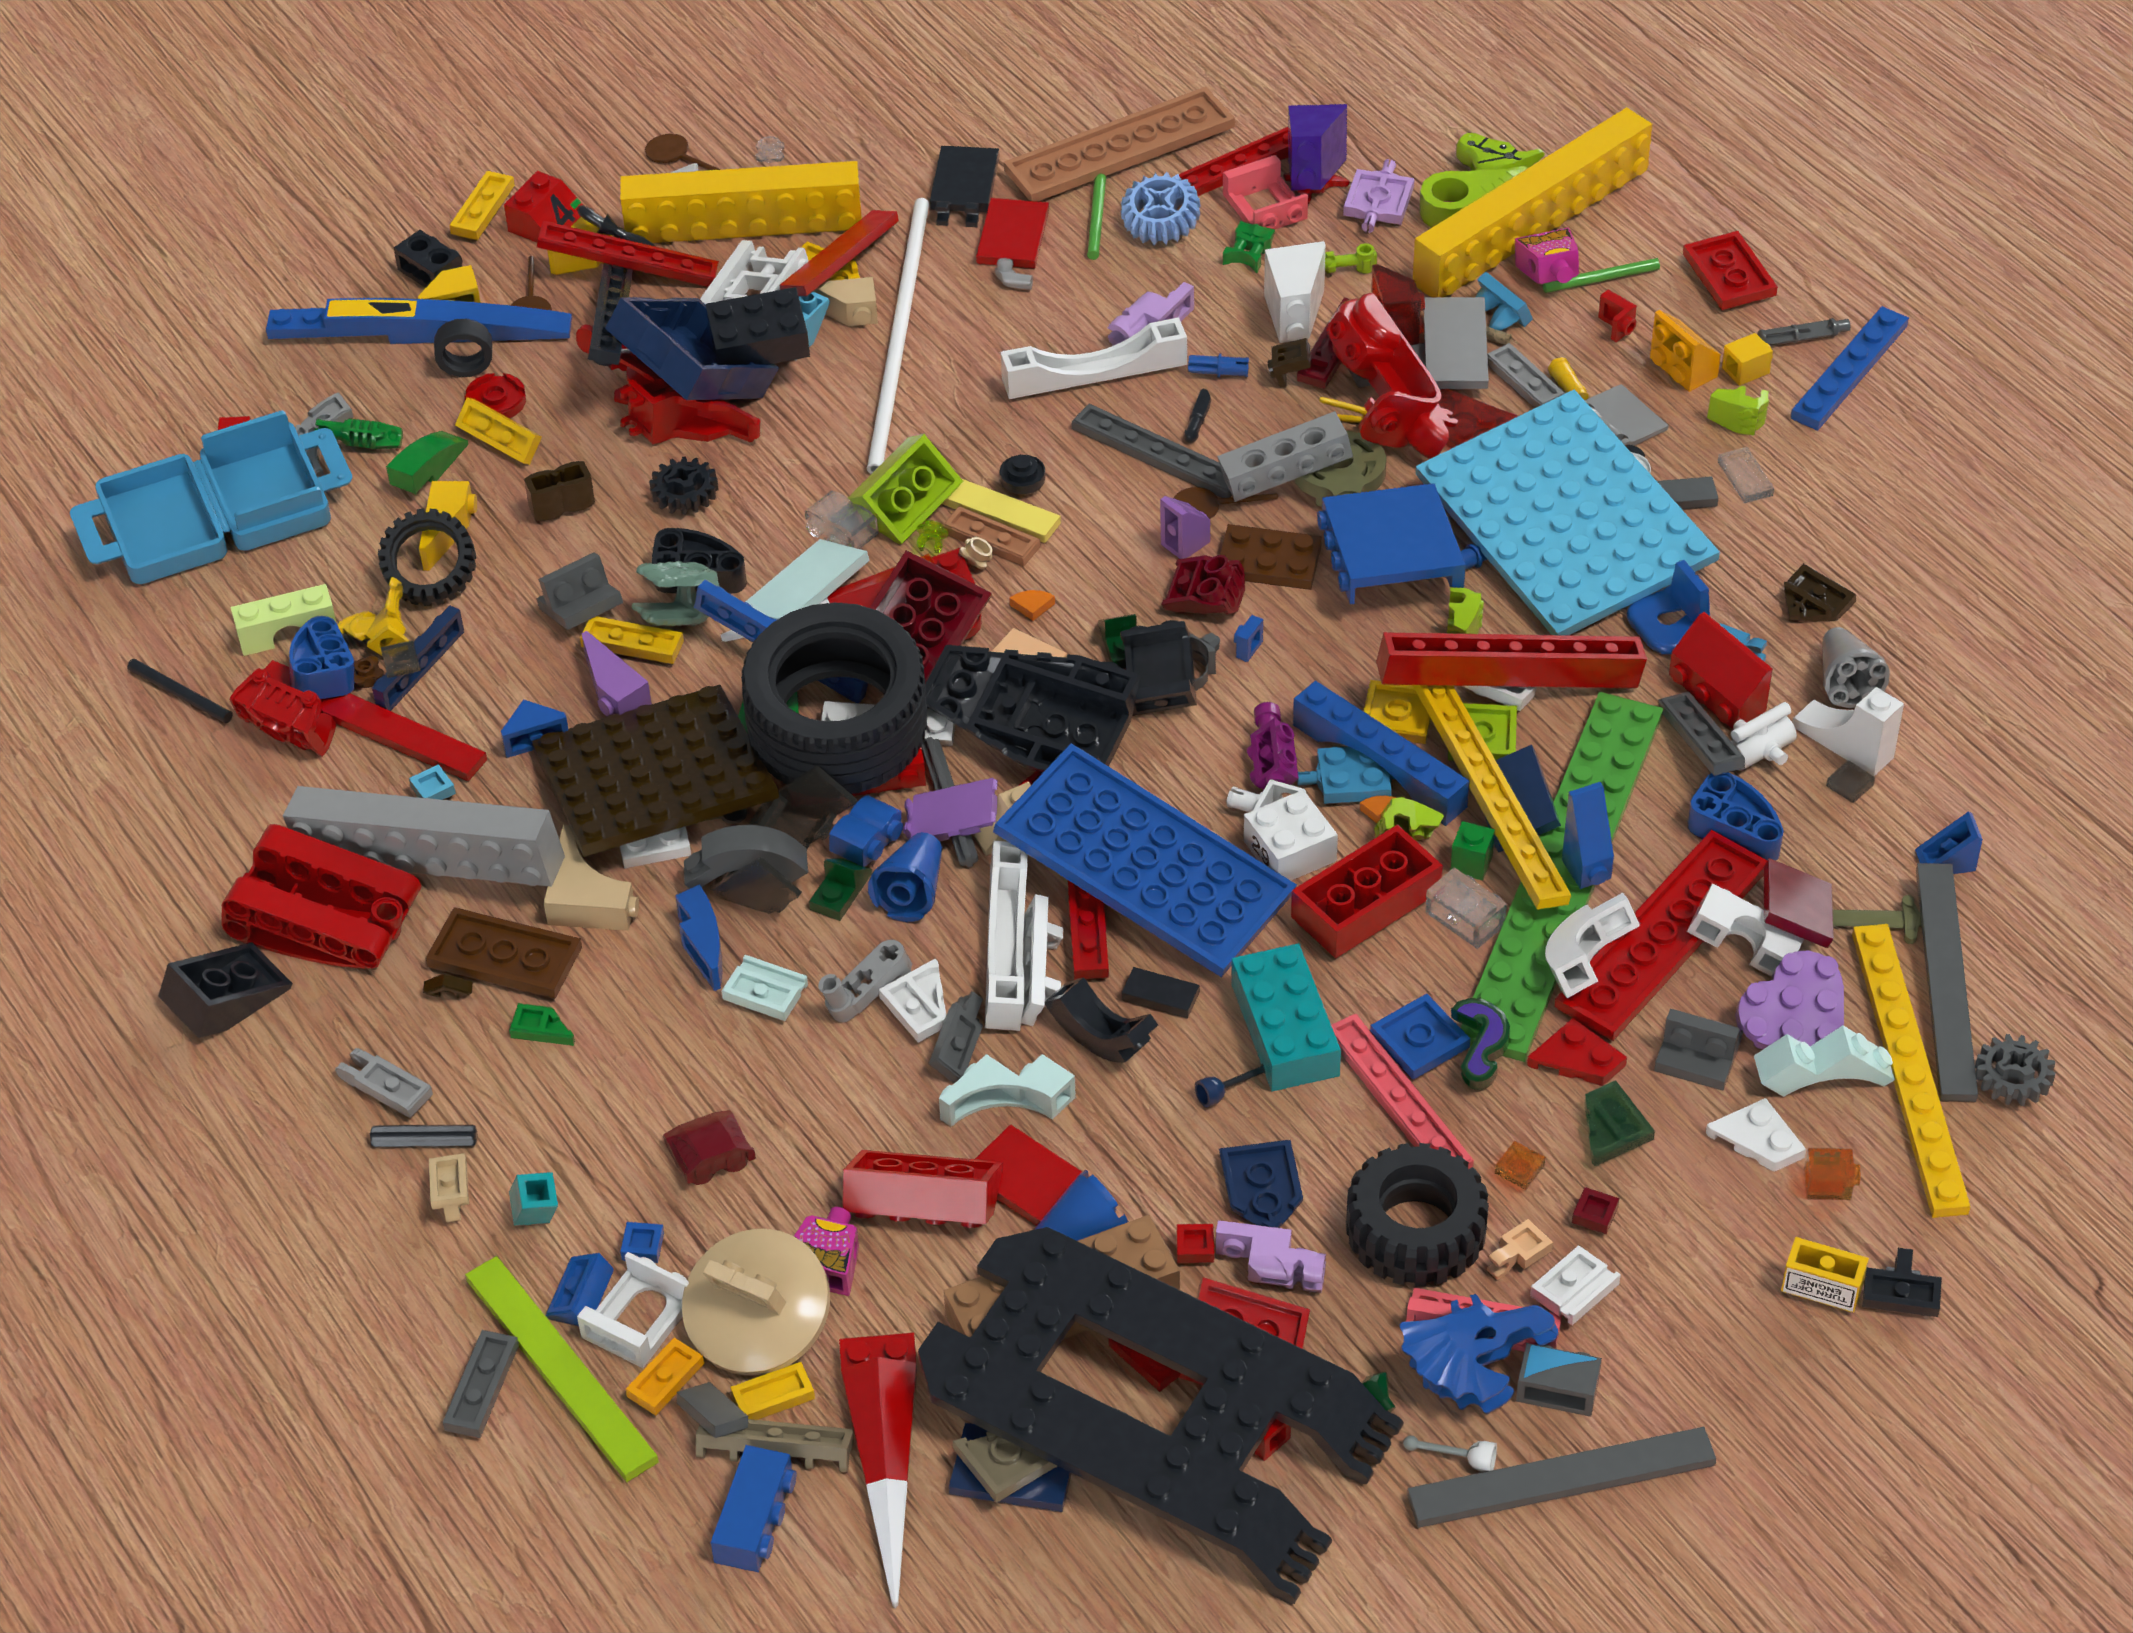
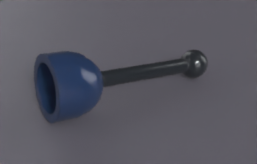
M1262 1063L1261 1067L1224 1082L1216 1077L1200 1079L1195 1082L1196 1096L1205 1108L1213 1106L1224 1098L1226 1088L1265 1073L1264 1065Z

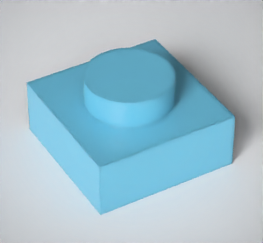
M439 764L409 778L410 786L419 798L444 800L456 794L454 784Z

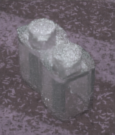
M828 492L805 510L806 528L814 537L860 549L878 535L877 518L869 510L860 505L853 504L839 492Z

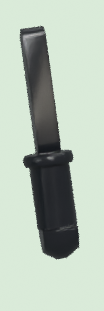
M1206 389L1200 390L1190 415L1187 430L1184 432L1185 441L1188 443H1194L1198 439L1199 430L1205 422V417L1209 411L1211 397Z

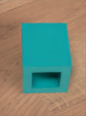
M553 1172L516 1175L509 1190L514 1226L550 1223L558 1207Z

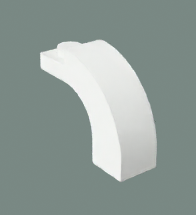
M1623 893L1594 909H1591L1588 904L1566 918L1550 936L1545 949V957L1559 988L1567 998L1598 982L1590 965L1592 957L1598 950L1640 926L1628 898Z

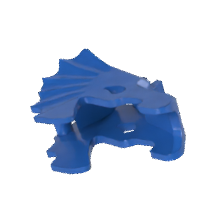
M1477 1294L1470 1295L1473 1302L1470 1307L1461 1309L1458 1300L1451 1301V1314L1436 1319L1400 1323V1329L1404 1336L1402 1350L1405 1354L1411 1356L1410 1367L1417 1370V1374L1423 1377V1387L1438 1394L1440 1398L1453 1399L1460 1410H1464L1470 1404H1477L1485 1414H1489L1506 1404L1513 1396L1514 1389L1508 1386L1509 1377L1507 1375L1492 1371L1484 1367V1365L1508 1357L1511 1348L1527 1338L1535 1339L1539 1346H1543L1554 1341L1559 1335L1553 1315L1542 1307L1532 1305L1494 1313L1481 1302Z

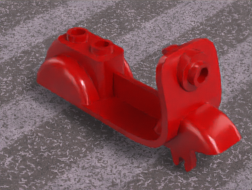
M1367 293L1363 294L1360 298L1349 299L1343 302L1329 320L1327 334L1332 341L1333 351L1341 363L1350 371L1367 379L1379 395L1376 401L1369 397L1364 404L1367 413L1358 427L1361 437L1366 441L1394 448L1406 447L1410 443L1415 450L1428 459L1439 455L1449 440V432L1446 426L1455 427L1458 420L1450 418L1453 413L1452 411L1439 406L1438 403L1442 395L1434 378L1375 294Z

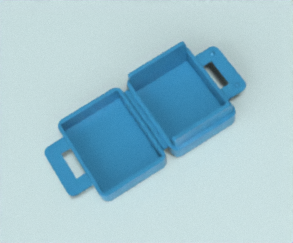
M282 410L204 434L201 437L203 448L200 451V460L195 462L186 454H178L102 478L97 481L95 486L98 499L74 506L70 510V516L86 556L92 564H101L121 557L131 581L141 585L224 558L227 553V547L223 532H230L238 549L248 551L326 526L331 520V514L325 492L350 484L352 473L330 429L322 428L298 436L294 425L288 422L287 414ZM318 446L330 471V474L321 477L316 476L306 453V450ZM103 514L115 542L103 545L92 519Z

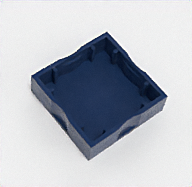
M621 297L605 327L608 332L686 400L763 398L779 369L775 364L755 365L753 362H750L749 365H717L708 326L706 305L699 298L653 299Z

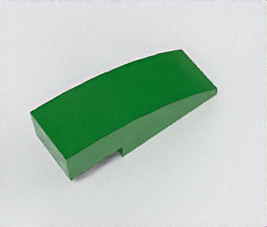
M444 431L434 432L419 438L402 450L386 466L389 484L416 494L427 481H437L469 445L468 440Z

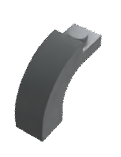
M758 825L730 826L710 832L701 837L702 850L691 854L684 860V884L689 889L699 884L702 887L717 877L736 870H750L761 873L781 889L808 873L806 847L784 832Z

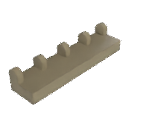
M748 1419V1428L714 1438L699 1425L696 1432V1458H705L706 1448L730 1450V1461L738 1462L740 1452H743L745 1446L749 1445L787 1453L791 1457L805 1458L806 1469H814L815 1459L839 1461V1472H848L850 1451L854 1443V1429Z

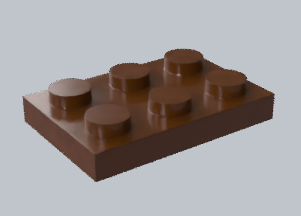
M1228 524L1220 555H1225L1228 560H1240L1244 568L1246 582L1311 590L1322 547V536Z

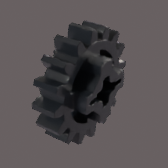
M686 456L682 457L680 462H676L672 458L670 459L669 466L660 464V472L653 471L652 480H649L653 502H658L660 509L668 506L669 513L671 514L677 509L681 510L682 515H686L688 509H692L697 513L698 506L708 507L709 499L715 500L716 491L719 490L715 469H710L708 462L700 465L699 459L696 457L691 462H687Z

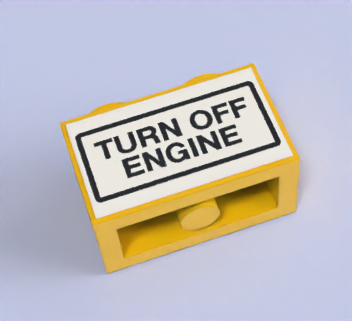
M1795 1237L1786 1263L1781 1292L1854 1313L1864 1284L1869 1258Z

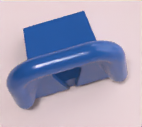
M1681 560L1675 564L1671 585L1632 603L1627 610V620L1650 649L1660 654L1671 655L1698 615L1705 612L1710 616L1709 588L1696 575L1685 560ZM1683 610L1686 614L1671 625L1661 624L1657 619L1659 615Z

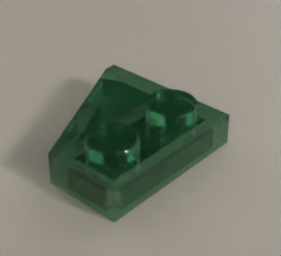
M1616 1080L1585 1094L1584 1105L1591 1161L1594 1166L1654 1140L1655 1130Z

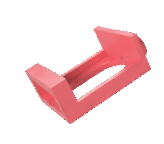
M1276 155L1223 172V195L1243 222L1258 224L1270 229H1278L1307 219L1308 195L1303 194L1296 197L1281 177V161ZM1268 189L1278 201V203L1253 210L1244 196Z

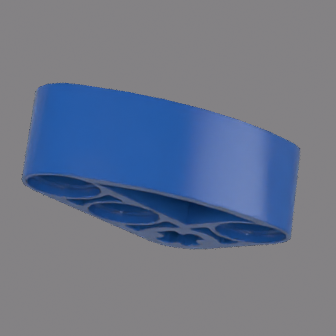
M326 616L311 618L298 630L291 642L289 650L290 686L302 692L310 690L316 693L320 699L347 695L354 690V658L334 619Z
M1729 772L1715 776L1710 773L1691 799L1688 829L1692 834L1703 839L1713 830L1766 860L1768 858L1773 860L1779 859L1784 833L1782 824L1771 804L1752 785Z

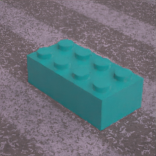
M1297 943L1232 958L1231 985L1261 1065L1262 1063L1264 1065L1265 1076L1271 1092L1339 1077L1341 1049L1300 944Z

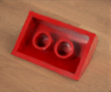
M1702 612L1672 651L1669 675L1674 682L1682 685L1699 703L1704 704L1716 714L1721 722L1726 723L1733 729L1736 721L1742 719L1747 723L1766 712L1773 668L1707 613Z

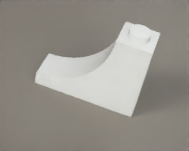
M1876 687L1856 705L1854 710L1835 709L1813 700L1793 718V724L1798 731L1874 777L1894 758L1904 703Z

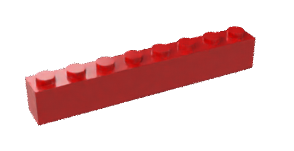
M1383 632L1376 664L1382 685L1638 688L1647 657L1640 637Z

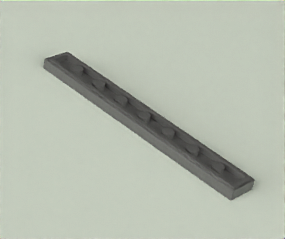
M1917 863L1916 878L1940 1101L1976 1102L1978 1090L1953 865Z
M1699 1427L1407 1488V1497L1417 1528L1712 1467L1716 1464V1456L1705 1427Z

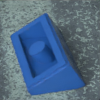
M600 1253L571 1257L546 1313V1317L549 1320L579 1326L577 1316L585 1306L593 1310L598 1308L614 1270Z

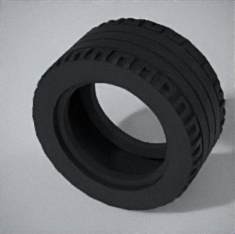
M837 602L816 604L792 611L771 623L753 641L752 647L744 658L741 676L746 726L751 748L754 749L755 755L759 756V759L764 762L769 773L776 779L781 780L792 788L811 794L830 796L856 794L878 787L894 778L916 757L918 749L921 748L925 739V730L927 729L924 666L915 640L894 619L878 610L858 604ZM831 677L859 679L873 685L884 694L883 698L867 712L841 721L810 719L796 713L786 705L790 697L802 687L814 681Z

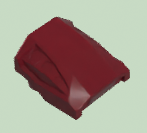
M1202 555L1177 559V568L1166 599L1161 604L1164 610L1198 614H1231L1238 612L1245 592V573L1240 560H1228L1225 555L1214 557Z
M730 1110L702 1116L678 1125L663 1134L667 1148L688 1184H706L713 1178L716 1171L724 1169L728 1172H738L745 1168L748 1160L756 1159L754 1148L747 1142L735 1116Z

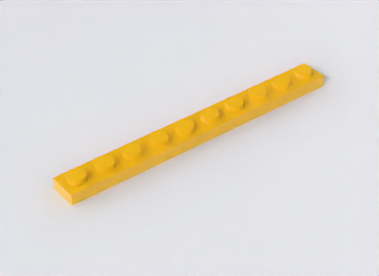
M1412 685L1462 776L1470 780L1469 788L1491 828L1495 829L1497 839L1536 909L1569 905L1570 891L1454 686Z
M1888 924L1853 927V942L1883 1047L1889 1052L1893 1061L1891 1065L1895 1078L1893 1082L1932 1218L1969 1215V1199Z

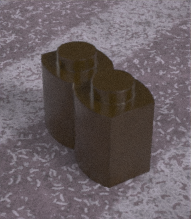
M584 461L566 463L555 470L539 471L524 479L528 506L535 521L551 520L562 515L564 512L581 511L595 503L591 474Z

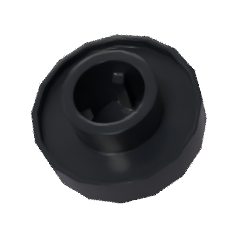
M1021 454L1011 456L1000 466V482L1002 487L1014 494L1033 493L1039 490L1045 483L1046 469L1043 462L1037 457Z

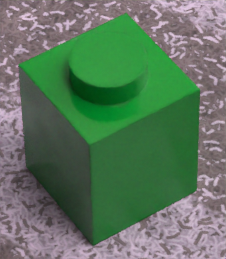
M1462 821L1452 844L1450 872L1483 881L1493 857L1495 829Z

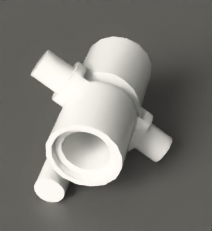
M1783 702L1747 723L1742 719L1736 721L1733 726L1734 730L1731 731L1733 739L1731 742L1745 757V768L1738 769V771H1743L1764 758L1768 761L1773 760L1778 765H1783L1787 761L1788 755L1781 749L1794 742L1797 737L1794 724L1787 717L1791 713L1788 703Z

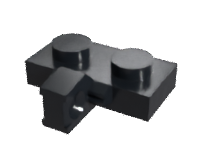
M1898 1248L1895 1267L1886 1266V1270L1867 1267L1862 1307L1938 1317L1942 1277L1921 1275V1271L1912 1270L1913 1249Z

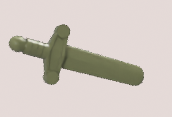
M1910 895L1902 898V911L1833 910V926L1856 927L1888 924L1889 928H1903L1904 941L1908 944L1916 942L1918 929L1922 927L1920 912L1914 903V898Z

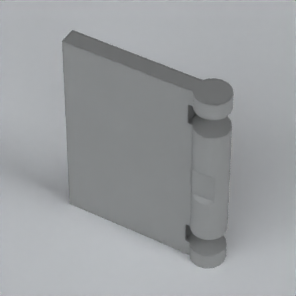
M1622 384L1584 400L1624 445H1637L1668 430L1669 425Z

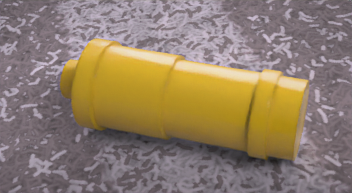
M1564 357L1553 359L1548 366V372L1565 393L1575 389L1584 400H1587L1589 398L1587 390L1576 377L1568 360Z

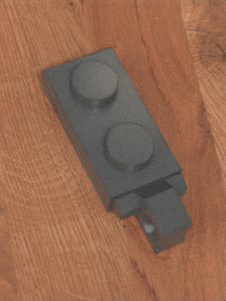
M973 991L964 997H959L958 1001L953 1003L948 1010L929 1061L933 1068L952 1083L957 1082L968 1068L983 1027L979 1019L976 1018L983 999Z

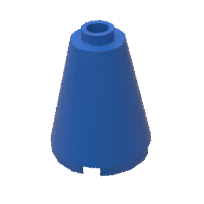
M917 833L873 871L868 881V894L872 903L877 908L880 905L888 911L886 916L898 921L912 922L922 919L932 909L935 903L942 856L940 841L929 833Z
M1084 1170L1076 1177L1034 1230L1049 1227L1078 1241L1129 1221L1125 1214L1118 1218L1115 1213L1118 1203L1093 1174L1089 1176L1088 1171Z

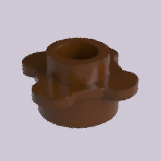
M368 656L367 658L354 661L355 685L362 688L373 687L377 679L384 675L383 669H380L378 666L379 659L376 656Z

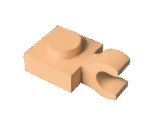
M1527 1219L1501 1236L1499 1244L1501 1248L1489 1255V1259L1493 1264L1487 1267V1271L1498 1280L1505 1276L1516 1262L1523 1269H1526L1550 1253L1553 1242Z

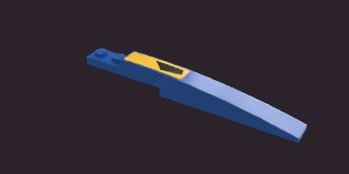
M336 298L327 299L326 308L270 310L266 333L268 339L388 335L390 344L434 343L437 330L443 324L454 319H470L484 325L490 332L492 341L570 338L572 313L450 300ZM456 340V341H453V342H473V341H470V340Z

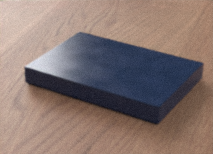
M1532 744L1495 760L1537 835L1539 836L1561 826L1537 753ZM1495 835L1494 846L1500 853L1504 849Z
M965 1423L961 1438L966 1437L967 1441L985 1437L988 1431L975 1424ZM957 1454L949 1484V1494L994 1501ZM1057 1466L999 1502L1063 1512L1072 1473Z

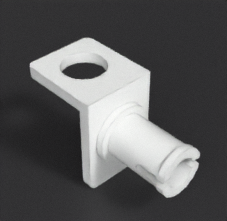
M1271 779L1260 794L1233 786L1227 797V807L1251 812L1282 799V793L1294 794L1301 790H1304L1306 793V790Z

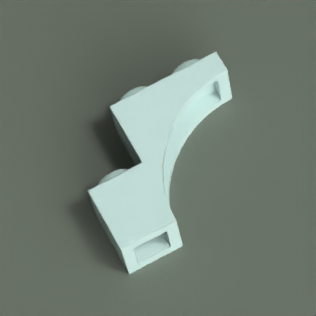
M1843 1025L1812 1046L1786 1034L1754 1055L1761 1084L1783 1097L1805 1086L1827 1080L1860 1079L1879 1084L1883 1087L1895 1080L1891 1068L1893 1061L1889 1052L1884 1047H1878L1871 1043L1862 1034L1855 1033Z
M986 1054L977 1063L971 1064L957 1082L947 1086L942 1091L939 1097L940 1120L952 1127L959 1120L977 1111L1005 1106L1030 1109L1053 1119L1076 1098L1075 1075L1042 1054L1033 1063H1028L1024 1066L1018 1076Z

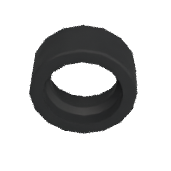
M454 319L446 322L437 330L434 337L435 361L440 369L449 375L472 377L480 374L489 367L492 360V336L488 329L478 321ZM456 340H470L480 345L481 350L470 356H457L447 351L445 347L450 342Z

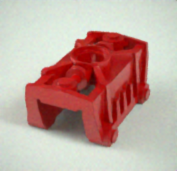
M258 668L231 695L229 700L238 717L248 724L251 722L254 726L260 727L259 730L280 742L287 741L302 750L311 749L321 757L328 751L337 725L331 715L326 713L320 714L322 709L321 700L316 693L310 690L302 692L271 678L267 671Z

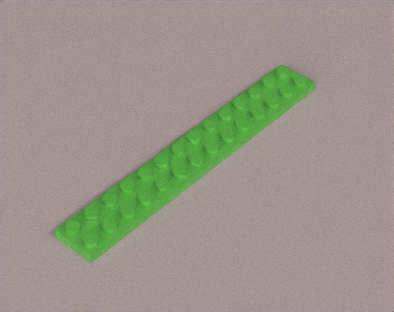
M1600 691L1598 693L1553 802L1561 826L1539 836L1571 893L1569 905L1536 909L1524 885L1520 882L1473 998H1480L1491 1002L1506 1015L1510 1024L1509 1046L1502 1056L1522 1062L1526 1061L1557 983L1545 957L1547 942L1555 929L1566 918L1589 903L1595 885L1580 889L1562 861L1568 794L1570 791L1597 782L1602 783L1613 843L1663 716V708ZM1462 1024L1460 1028L1470 1038L1471 1047L1479 1031Z

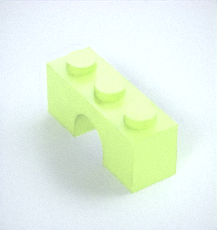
M326 584L231 607L243 656L274 649V635L278 630L286 626H298L301 628L308 620L316 616L330 617L336 622Z

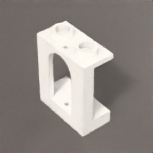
M627 1252L625 1255L627 1271L596 1310L585 1306L577 1316L581 1338L644 1368L683 1317L682 1298L684 1288L688 1286L689 1281L677 1272L670 1273L658 1267L652 1260L646 1257L639 1258ZM653 1290L660 1292L666 1298V1306L663 1312L645 1335L616 1321L632 1299L641 1292Z

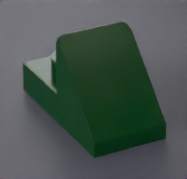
M1136 614L1098 620V626L1110 662L1116 663L1122 669L1126 668L1125 648L1120 632L1137 626Z
M843 858L825 859V879L809 901L810 910L841 921L872 875V869L865 866L862 867Z

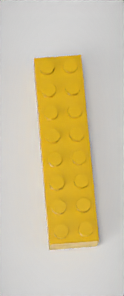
M858 161L620 176V200L624 229L626 232L643 236L652 243L847 231L862 219Z

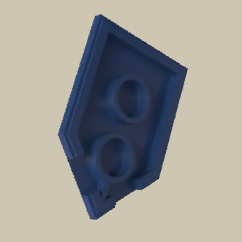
M1291 1140L1219 1148L1231 1211L1255 1225L1280 1228L1303 1202V1194Z

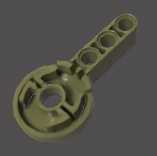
M1346 431L1353 457L1296 478L1294 482L1302 491L1315 497L1316 505L1322 507V497L1376 491L1383 484L1386 477V454L1380 444L1366 441L1361 437L1360 433Z

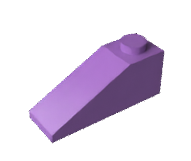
M588 631L582 633L585 657L600 710L606 716L611 714L621 715L627 711L637 709L639 706L651 705L648 681Z

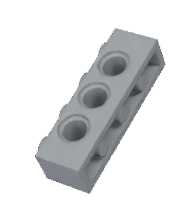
M1334 411L1217 457L1223 478L1236 502L1353 457L1348 434L1337 413Z

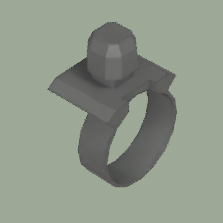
M1190 633L1193 660L1199 661L1205 666L1204 674L1195 680L1196 691L1206 684L1208 674H1216V652L1220 647V638L1213 633L1205 634L1201 638Z

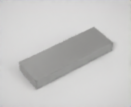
M1510 343L1487 354L1488 366L1534 408L1565 394L1564 391Z

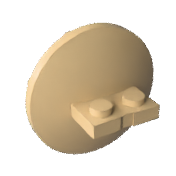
M751 1229L730 1235L712 1246L692 1269L687 1279L689 1284L684 1288L682 1298L684 1326L691 1342L700 1354L722 1370L734 1374L752 1376L763 1375L785 1368L797 1361L812 1347L821 1334L827 1320L830 1307V1288L822 1264L812 1250L802 1241L790 1234L777 1230Z

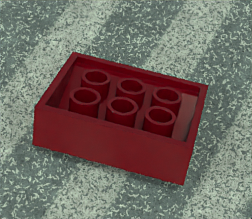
M905 550L870 608L878 610L894 619L904 627V630L911 634L922 656L926 684L945 645H962L991 598L992 593Z

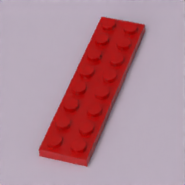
M1711 830L1635 912L1640 926L1603 946L1591 959L1590 965L1598 982L1569 998L1561 991L1555 998L1554 1007L1614 1041L1704 942L1702 939L1688 933L1687 930L1712 883L1743 899L1764 876L1763 867L1767 860Z

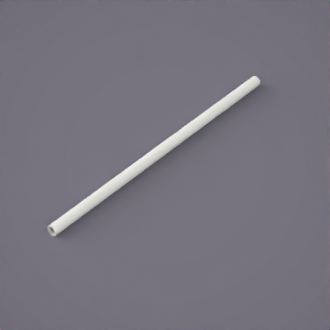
M924 198L916 199L913 209L867 464V471L870 474L884 462L929 209V202Z

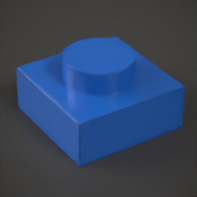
M1251 615L1244 625H1240L1234 635L1236 658L1248 662L1262 644V618Z
M627 1222L620 1251L621 1259L626 1261L625 1255L629 1252L639 1258L646 1257L654 1263H658L664 1237L663 1224Z

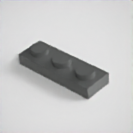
M481 1330L443 1420L445 1431L481 1438L519 1347L517 1337Z

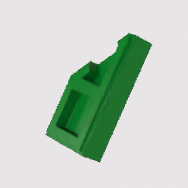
M518 1003L509 1029L511 1038L574 1046V1034L565 1027L559 1015L552 1007Z

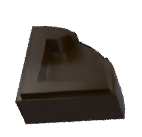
M443 973L424 981L423 993L440 997L441 991L454 992L457 993V997H463L472 994L473 982Z

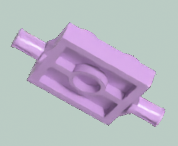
M1389 159L1385 160L1381 171L1356 170L1344 204L1343 216L1364 219L1362 230L1367 232L1368 227L1369 233L1373 232L1376 221L1402 224L1414 188V178L1403 177L1393 173L1396 167V163L1393 160L1390 161V164Z

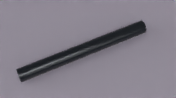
M135 658L129 661L127 668L131 672L224 723H228L232 719L233 713Z

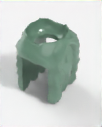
M680 561L657 564L644 563L637 567L636 573L644 575V577L658 587L678 586L675 600L672 603H632L631 608L637 611L647 623L656 626H696L707 620L709 616L694 608L696 599L695 588L704 580L719 586L716 571L696 562L682 563Z

